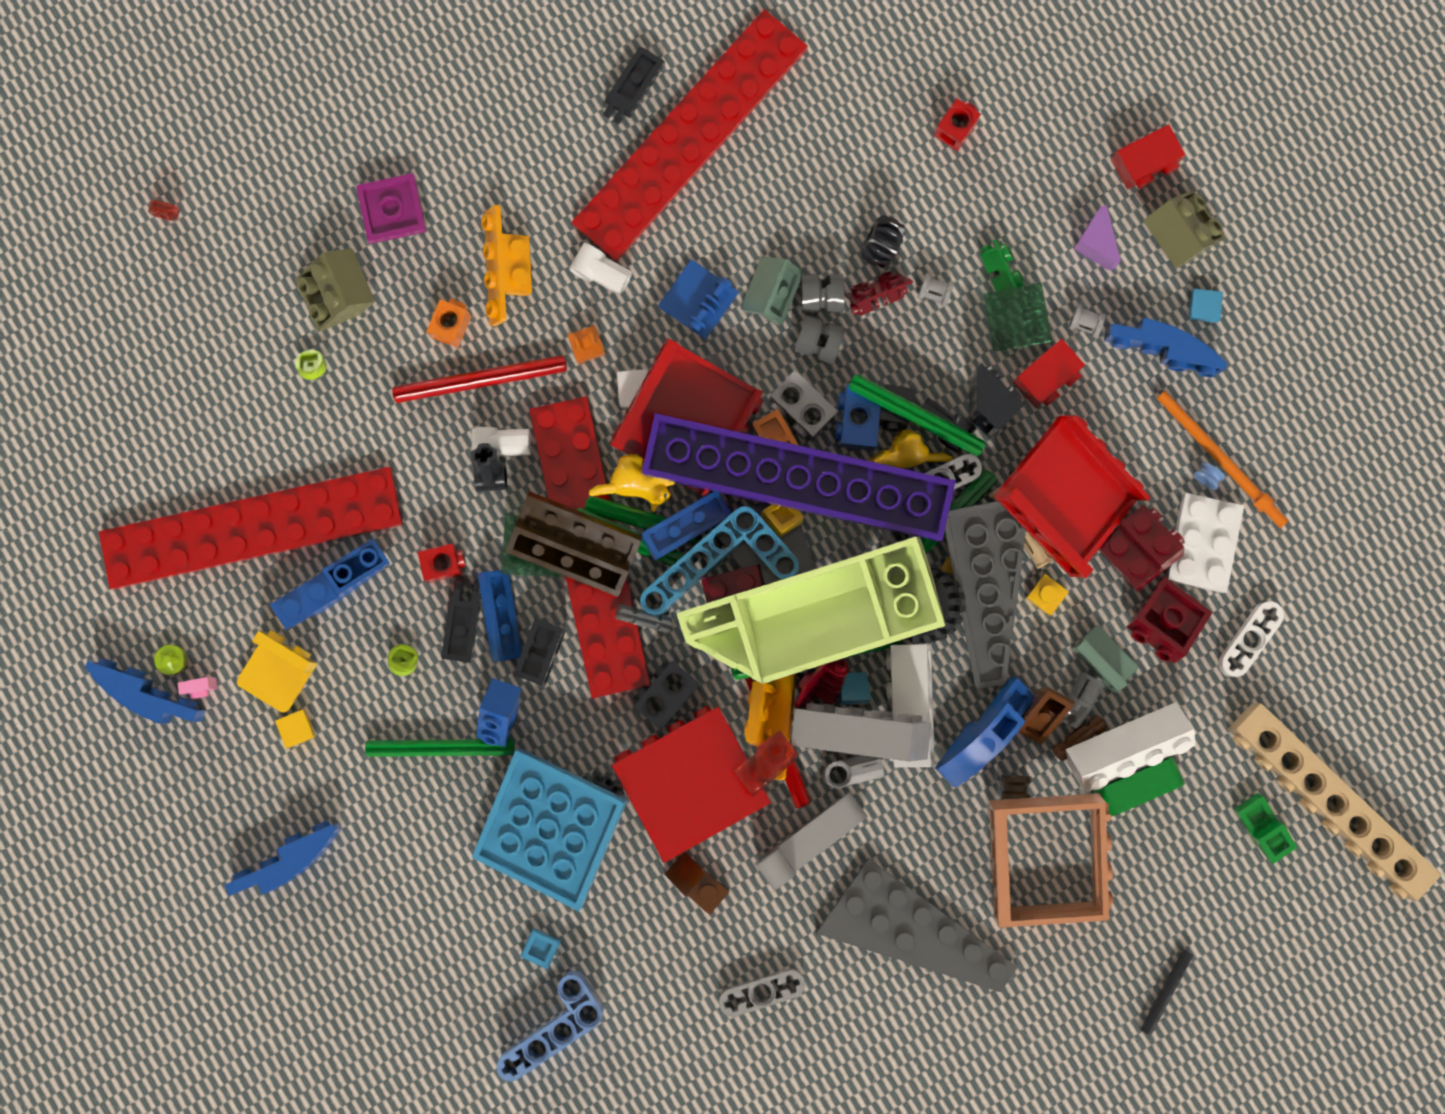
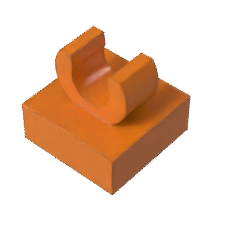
M595 325L567 335L578 364L606 355Z

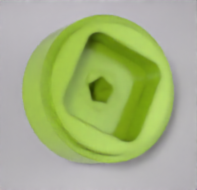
M306 350L297 356L295 367L302 378L313 380L325 373L327 363L321 352Z
M405 644L393 647L388 654L387 660L390 671L398 676H407L413 673L418 665L416 650Z
M175 645L161 647L154 659L158 671L165 675L181 673L188 661L186 652L181 647Z

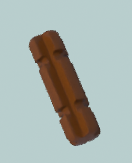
M1099 715L1093 716L1088 720L1089 724H1082L1078 729L1067 735L1064 742L1059 741L1052 747L1053 753L1060 761L1067 759L1066 749L1093 738L1095 734L1100 735L1107 729L1106 723Z

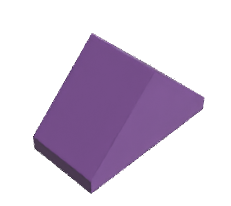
M1105 205L1101 206L1074 247V250L1105 269L1113 270L1119 265L1121 260L1108 208Z

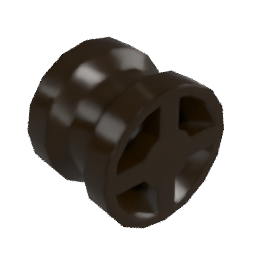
M1001 775L1004 791L1001 793L1000 800L1031 798V794L1028 792V785L1032 783V776Z

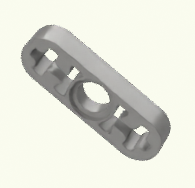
M788 968L730 986L720 994V1009L725 1015L736 1017L796 998L804 991V977L800 971ZM788 975H792L794 980L799 979L800 982L795 985L796 990L790 991L789 987L780 988L779 991L782 995L776 997L775 986L771 980L777 979V984L781 985L786 983ZM759 984H766L771 990L770 997L765 1001H759L753 995L754 988ZM748 988V996L752 1005L747 1006L746 1000L739 1001L737 1009H732L731 1005L726 1006L724 1002L728 1001L729 994H734L735 998L743 997L745 995L742 989Z

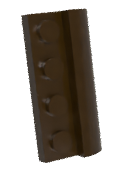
M529 491L505 552L618 597L643 536Z

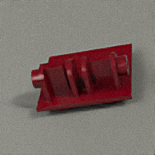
M888 271L877 277L878 281L870 284L862 282L850 288L851 292L844 294V296L853 302V304H850L852 314L854 316L857 314L862 316L874 311L872 303L876 309L880 308L878 297H880L884 306L888 305V301L891 304L903 299L904 295L908 294L907 285L912 284L913 280L898 272Z
M839 659L815 667L816 671L813 674L808 672L799 684V688L802 691L799 692L792 705L795 709L806 708V703H810L815 696L825 704L837 702L849 672L847 662Z

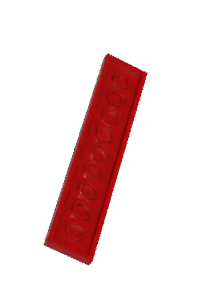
M763 9L571 222L572 226L616 263L808 50V45L768 11Z
M587 396L529 409L548 499L576 510L578 508L584 509L586 500L590 496L589 490L597 485L606 484ZM609 494L594 496L610 501ZM565 576L591 698L594 699L642 688L644 685L651 686L638 625L615 618V612L619 604L634 607L628 579L626 578L617 597Z
M389 466L98 532L109 589L116 590L403 526L404 524L392 468Z

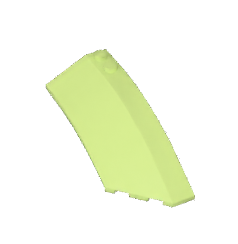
M917 536L677 613L687 644L710 654L713 658L734 669H738L762 684L946 626L930 565L921 538Z

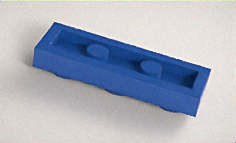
M712 492L644 531L640 536H643L644 544L654 561L721 523L731 514V511L719 492Z
M509 570L479 573L478 580L491 661L493 663L519 659L522 650Z

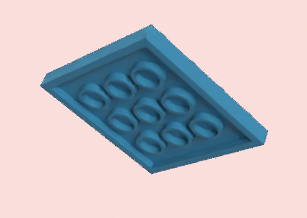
M519 747L514 752L472 858L580 911L628 800Z

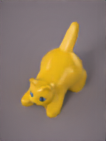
M908 429L898 432L892 438L891 449L876 453L868 461L905 469L921 465L924 462H950L953 460V457L945 453H930L928 447L922 442L921 436L916 434L915 431Z
M627 454L619 458L618 467L612 474L609 484L595 486L589 490V495L597 496L614 493L621 497L642 498L649 502L651 511L655 512L658 506L670 499L671 494L667 486L673 485L674 482L643 476L641 474L643 458L637 454Z

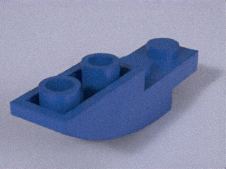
M1143 318L1136 328L1112 323L1105 332L1104 341L1112 343V346L1115 348L1129 349L1131 346L1141 348L1142 353L1157 355L1159 352H1162L1160 364L1168 365V369L1172 371L1184 372L1186 369L1198 371L1197 374L1203 377H1215V375L1220 374L1227 367V363L1204 342L1181 329L1160 321Z
M372 538L322 569V573L271 603L270 607L285 630L289 631L311 616H317L349 595L388 566L390 562Z
M101 657L98 662H86L85 668L100 687L130 711L159 724H170L172 716L191 722H202L206 710L197 708L198 702L183 697L176 701L168 698L169 692L157 688L151 689L154 680L145 678L146 672L132 667H128L124 671L116 668L117 662Z
M1010 677L979 720L976 723L971 721L967 723L935 766V769L952 787H958L986 766L1011 741L1026 722L1021 716L1034 700V695L1019 678Z
M329 820L311 827L313 833L303 837L301 832L283 839L285 845L277 848L281 860L279 861L278 856L261 862L262 869L251 873L250 868L233 874L234 881L225 884L228 895L231 896L257 884L261 894L264 895L287 884L312 866L325 853L342 828L340 822L331 825Z

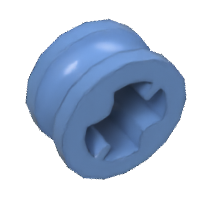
M1202 462L1200 465L1201 471H1196L1194 477L1204 486L1216 490L1219 487L1217 482L1223 481L1225 475L1215 466Z

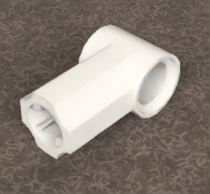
M583 243L569 268L579 278L588 282L594 281L618 295H621L626 289L632 276V271L606 258L603 252L587 243Z
M494 427L472 429V450L476 449L478 444L489 443L492 448L497 449L499 457L531 455L529 429L498 430V428Z

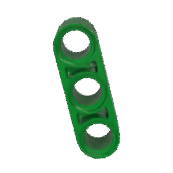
M1172 755L1163 759L1157 765L1144 767L1135 771L1129 777L1116 779L1107 783L1103 788L1093 791L1094 793H1099L1104 801L1109 803V813L1112 817L1184 786L1185 781Z

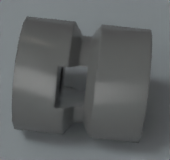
M818 274L801 275L802 314L819 313L821 309H825L827 313H843V274H826L824 279H821Z
M807 315L794 351L809 357L812 354H817L818 360L834 365L846 328L833 323L825 326L823 320ZM821 334L829 336L825 348L817 346Z

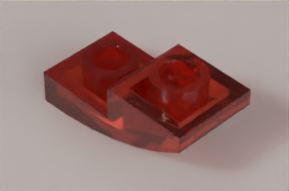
M780 730L757 747V753L733 770L753 797L777 778L799 756Z

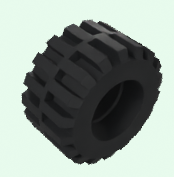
M930 567L946 626L905 638V640H912V642L917 643L942 641L947 638L948 634H953L957 630L955 628L956 624L962 623L964 618L960 617V613L966 612V605H961V600L966 598L964 592H959L958 589L961 585L958 581L952 580L953 576L951 574L942 572L941 569Z

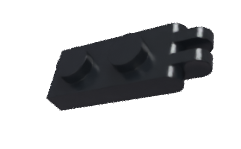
M639 46L607 95L604 103L608 106L603 116L609 119L615 110L618 111L613 119V122L617 125L621 123L625 116L631 118L665 66V61Z

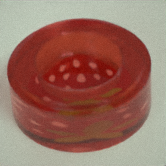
M151 200L148 212L150 215L163 220L176 221L179 217L180 208L166 202Z

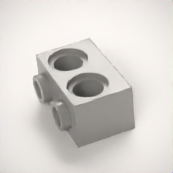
M795 370L770 395L769 399L772 403L770 408L773 411L778 409L783 418L786 416L793 423L791 428L802 439L808 437L811 441L838 413V410ZM793 391L798 395L799 400L795 404H787L782 398L783 394ZM810 411L816 412L820 417V422L810 425L804 420V415Z

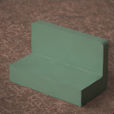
M761 257L742 303L741 310L746 313L760 314L774 324L783 325L804 271L783 258Z
M1098 625L1094 626L1071 648L1112 692H1120L1128 684L1126 680L1138 670L1135 662Z

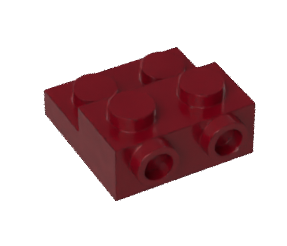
M1142 505L1120 523V528L1113 532L1098 549L1136 592L1184 555L1185 549L1182 545L1185 543V540L1181 534L1175 529L1169 531L1162 524L1164 518L1155 508L1148 510L1145 505Z
M760 564L701 580L707 603L765 585Z
M1164 576L1158 581L1147 600L1139 606L1126 628L1132 631L1131 636L1135 641L1141 644L1148 643L1156 649L1155 654L1160 660L1175 664L1187 655L1213 612Z

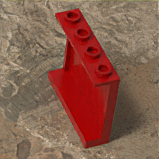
M666 338L609 444L626 454L639 455L643 458L644 463L655 413L746 434L749 429V425L746 424L751 414L756 415L763 404L764 399L761 398L763 391L752 387L681 347L680 344L670 338ZM685 485L704 497L707 496L708 492H714Z
M1077 415L1059 416L995 493L994 497L1070 577L1087 579L1094 570L1088 564L1090 559L1137 501H1149L1151 497L1143 490L1144 485L1125 470V464L1120 459L1111 455L1106 449V443L1090 432L1087 428L1088 424L1084 419Z
M707 705L693 713L696 718L693 721L685 724L682 719L667 727L669 734L659 739L655 734L640 742L643 747L642 749L634 753L627 749L613 757L616 763L612 764L611 768L614 770L654 844L662 863L673 859L771 803L719 706L711 710L710 706Z

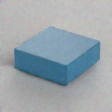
M1193 289L1190 296L1188 320L1214 323L1221 321L1223 292Z
M867 672L847 674L838 697L840 705L869 704L871 695Z
M534 927L520 957L548 969L561 940Z

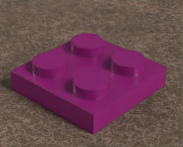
M414 173L356 185L367 241L370 245L427 232Z

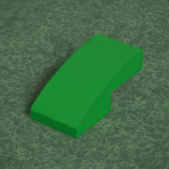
M1257 793L1233 809L1251 838L1271 864L1276 863L1298 848L1284 824L1277 820L1263 795Z

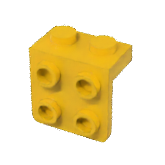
M271 629L269 633L258 631L252 640L258 647L239 675L237 685L278 711L288 712L318 663L310 658L312 654L298 645L293 648L284 643L286 638Z

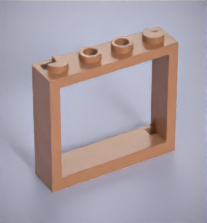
M1099 793L989 800L994 918L998 927L1109 921V909H1112L1111 903H1113L1112 892L1108 891V880L1113 878L1112 865L1107 861V851L1112 849L1111 835L1107 832L1106 822L1111 820L1109 803H1106ZM1090 809L1093 901L1010 907L1007 815Z

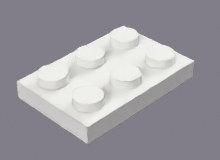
M1184 493L1176 530L1185 540V543L1182 544L1185 547L1184 555L1168 567L1166 578L1174 583L1227 593L1244 505Z

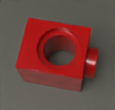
M956 98L938 124L934 137L958 152L977 125L981 113L978 112L972 103L968 101L962 102ZM960 118L965 122L966 126L957 127L953 124L952 120Z
M453 543L417 552L423 579L427 583L464 575L462 567H466L464 552L462 549L458 550L457 546ZM443 555H448L451 560L450 566L446 570L440 571L437 568V560Z

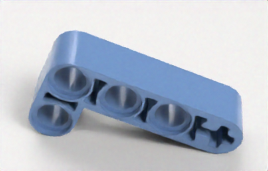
M567 972L558 984L559 997L567 1009L502 1054L497 1063V1072L503 1080H518L600 1023L604 1014V1006L587 978L581 972ZM569 979H574L580 984L581 990L576 994H571L566 990L565 982ZM586 1005L593 1006L597 1011V1017L592 1020L586 1019L582 1015L581 1009ZM559 1023L568 1024L571 1027L572 1034L567 1037L560 1036L556 1031V1025ZM534 1040H540L545 1044L546 1051L542 1054L534 1053L530 1043ZM523 1053L525 1058L519 1062L516 1069L506 1066L509 1060L513 1062L520 1058Z

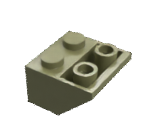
M1194 190L1170 199L1143 220L1176 269L1189 263L1226 239L1221 223L1217 219L1212 218L1206 209L1205 200L1202 196L1196 194Z
M353 249L323 252L295 279L317 332L324 331L361 315L375 302Z

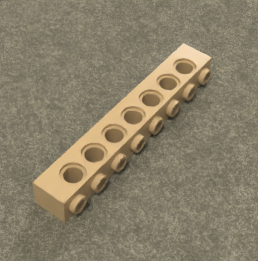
M1252 703L1228 728L1234 735L1232 740L1243 750L1249 749L1256 756L1254 761L1267 772L1271 770L1278 777L1276 781L1284 790L1289 793L1293 791L1300 797L1299 804L1306 811L1320 816L1323 819L1321 824L1327 831L1335 836L1337 834L1346 841L1343 844L1344 847L1356 857L1361 855L1368 862L1366 865L1367 869L1378 878L1384 877L1391 884L1388 888L1402 900L1407 898L1418 901L1440 878L1442 874L1261 703ZM1264 731L1270 738L1269 744L1265 748L1259 743V736ZM1285 753H1289L1292 758V763L1287 769L1283 767L1281 762L1282 756ZM1308 774H1311L1314 779V785L1311 789L1307 790L1304 785V779ZM1331 795L1336 799V807L1332 811L1327 808V799ZM1353 817H1356L1359 822L1355 832H1352L1349 828V822ZM1378 838L1381 842V848L1377 853H1374L1372 843ZM1401 860L1403 862V871L1397 875L1395 864Z

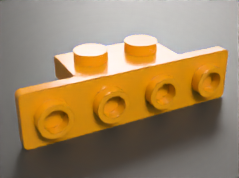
M493 205L484 212L481 219V227L485 231L483 258L486 260L487 271L484 276V285L488 290V301L485 310L487 317H489V325L498 326L506 321L505 295L529 296L532 294L529 236L503 234L501 206Z
M797 673L764 684L758 681H753L752 690L748 695L749 717L745 723L744 732L746 742L759 748L756 777L759 779L784 780L786 778L792 725L791 718L794 707L792 704L795 698Z

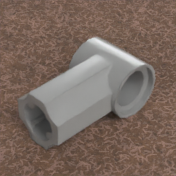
M863 755L830 762L822 771L824 783L831 788H843L884 777L881 758ZM835 766L840 767L844 772V779L838 784L832 782L829 777L830 770Z

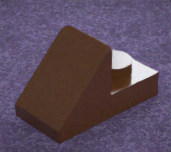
M1050 687L1037 689L1034 694L1033 704L1022 716L1026 722L1018 732L1042 745L1073 708L1075 702Z
M683 852L664 874L685 897L691 898L709 915L730 892L686 852Z

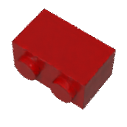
M1168 124L1117 150L1111 162L1127 190L1134 186L1141 189L1153 182L1154 176L1160 173L1166 176L1176 171L1180 167V161L1186 154Z
M1061 338L1017 376L1012 383L1035 408L1042 403L1047 407L1060 396L1057 390L1061 386L1066 384L1069 388L1082 377L1079 371L1085 364Z

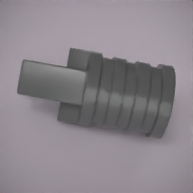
M1080 672L1074 687H1072L1070 694L1067 696V698L1075 702V705L1062 722L1078 729L1092 710L1105 684L1084 672Z

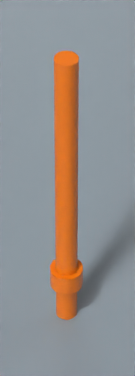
M1166 391L1156 398L1254 501L1253 505L1260 513L1264 511L1279 528H1282L1289 521L1273 504L1274 500L1267 492L1263 494Z

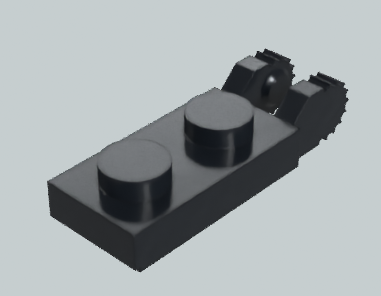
M456 577L453 596L449 601L441 659L472 663L481 608L479 603L481 598L479 580L475 579L472 584L471 602L461 601L465 586L464 577Z

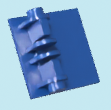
M691 259L657 307L706 340L739 294V291L731 287L732 283L724 277L722 279L718 278Z

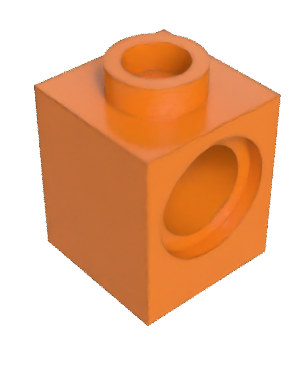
M440 299L426 332L432 339L459 348L472 317L468 310L465 309L466 305L454 299H450L449 302ZM450 315L457 316V322L454 326H443L446 317Z

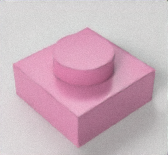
M204 677L177 683L179 695H190L191 700L209 697L208 691L218 689L216 677Z

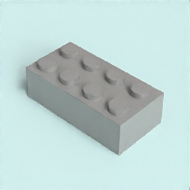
M806 703V708L795 709L791 746L907 762L928 759L931 722L921 721V715L894 714V718H892L893 712L864 710L863 714L864 708L835 707L833 704Z

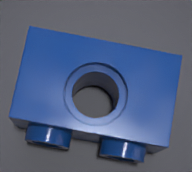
M847 384L845 393H839L838 410H843L842 422H836L835 439L840 440L839 448L875 451L878 441L881 406L851 391L848 388L849 384ZM854 411H860L865 415L866 422L860 425L854 424L850 419V414Z
M492 678L479 707L477 738H480L489 745L506 746L518 717L521 695L520 687Z

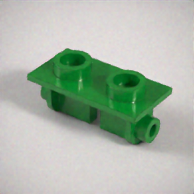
M994 239L993 242L996 247L992 248L991 244L980 249L982 253L980 258L987 273L990 275L998 270L1000 273L999 276L991 279L998 299L1002 298L1003 303L1014 299V292L1024 296L1025 292L1022 287L1026 286L1021 272L1019 270L1015 271L1011 260L1014 259L1009 245Z

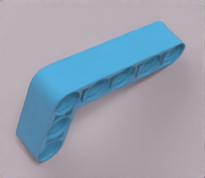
M747 506L740 507L645 589L641 594L640 603L643 610L647 613L661 615L744 542L780 580L796 576L799 571V563L796 556L755 510ZM747 513L753 516L754 523L750 528L742 529L737 525L740 515ZM725 533L731 537V544L726 549H719L715 546V538L719 534ZM762 536H769L774 540L773 548L767 552L760 551L757 548V541ZM698 553L708 556V564L703 569H695L692 565L693 557ZM783 558H788L793 561L794 569L791 573L784 575L778 572L777 563ZM675 573H682L685 576L686 582L681 589H673L670 585V578ZM653 593H659L663 598V603L660 608L653 610L648 606V597Z

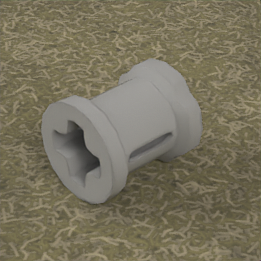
M926 273L918 299L922 300L925 297L940 302L941 306L946 307L954 282L949 281L946 283L931 278V274Z
M1077 304L1071 316L1068 329L1073 330L1076 328L1090 333L1092 337L1097 338L1104 324L1106 314L1083 309L1081 304Z

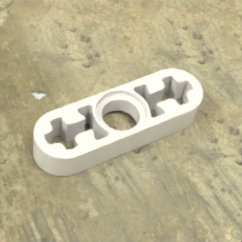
M1268 601L1260 603L1254 608L1219 658L1218 666L1224 675L1239 677L1248 671L1284 619V612L1279 604ZM1263 610H1273L1271 616L1274 620L1266 621L1261 628L1253 625V622L1260 624L1265 618V615L1262 613ZM1247 631H1253L1258 635L1259 641L1254 648L1247 647L1243 641ZM1241 651L1250 654L1249 657L1247 655L1240 656L1237 664L1240 666L1239 669H1229L1231 664L1227 661L1228 658H1236Z

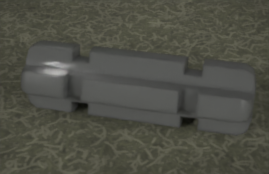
M619 604L615 612L617 620L665 633L669 632L672 624V619L668 616L653 615L645 610L624 604Z

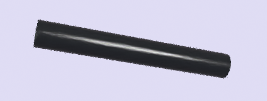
M1184 949L1181 951L1140 1028L1142 1032L1149 1036L1152 1035L1194 956L1193 954Z

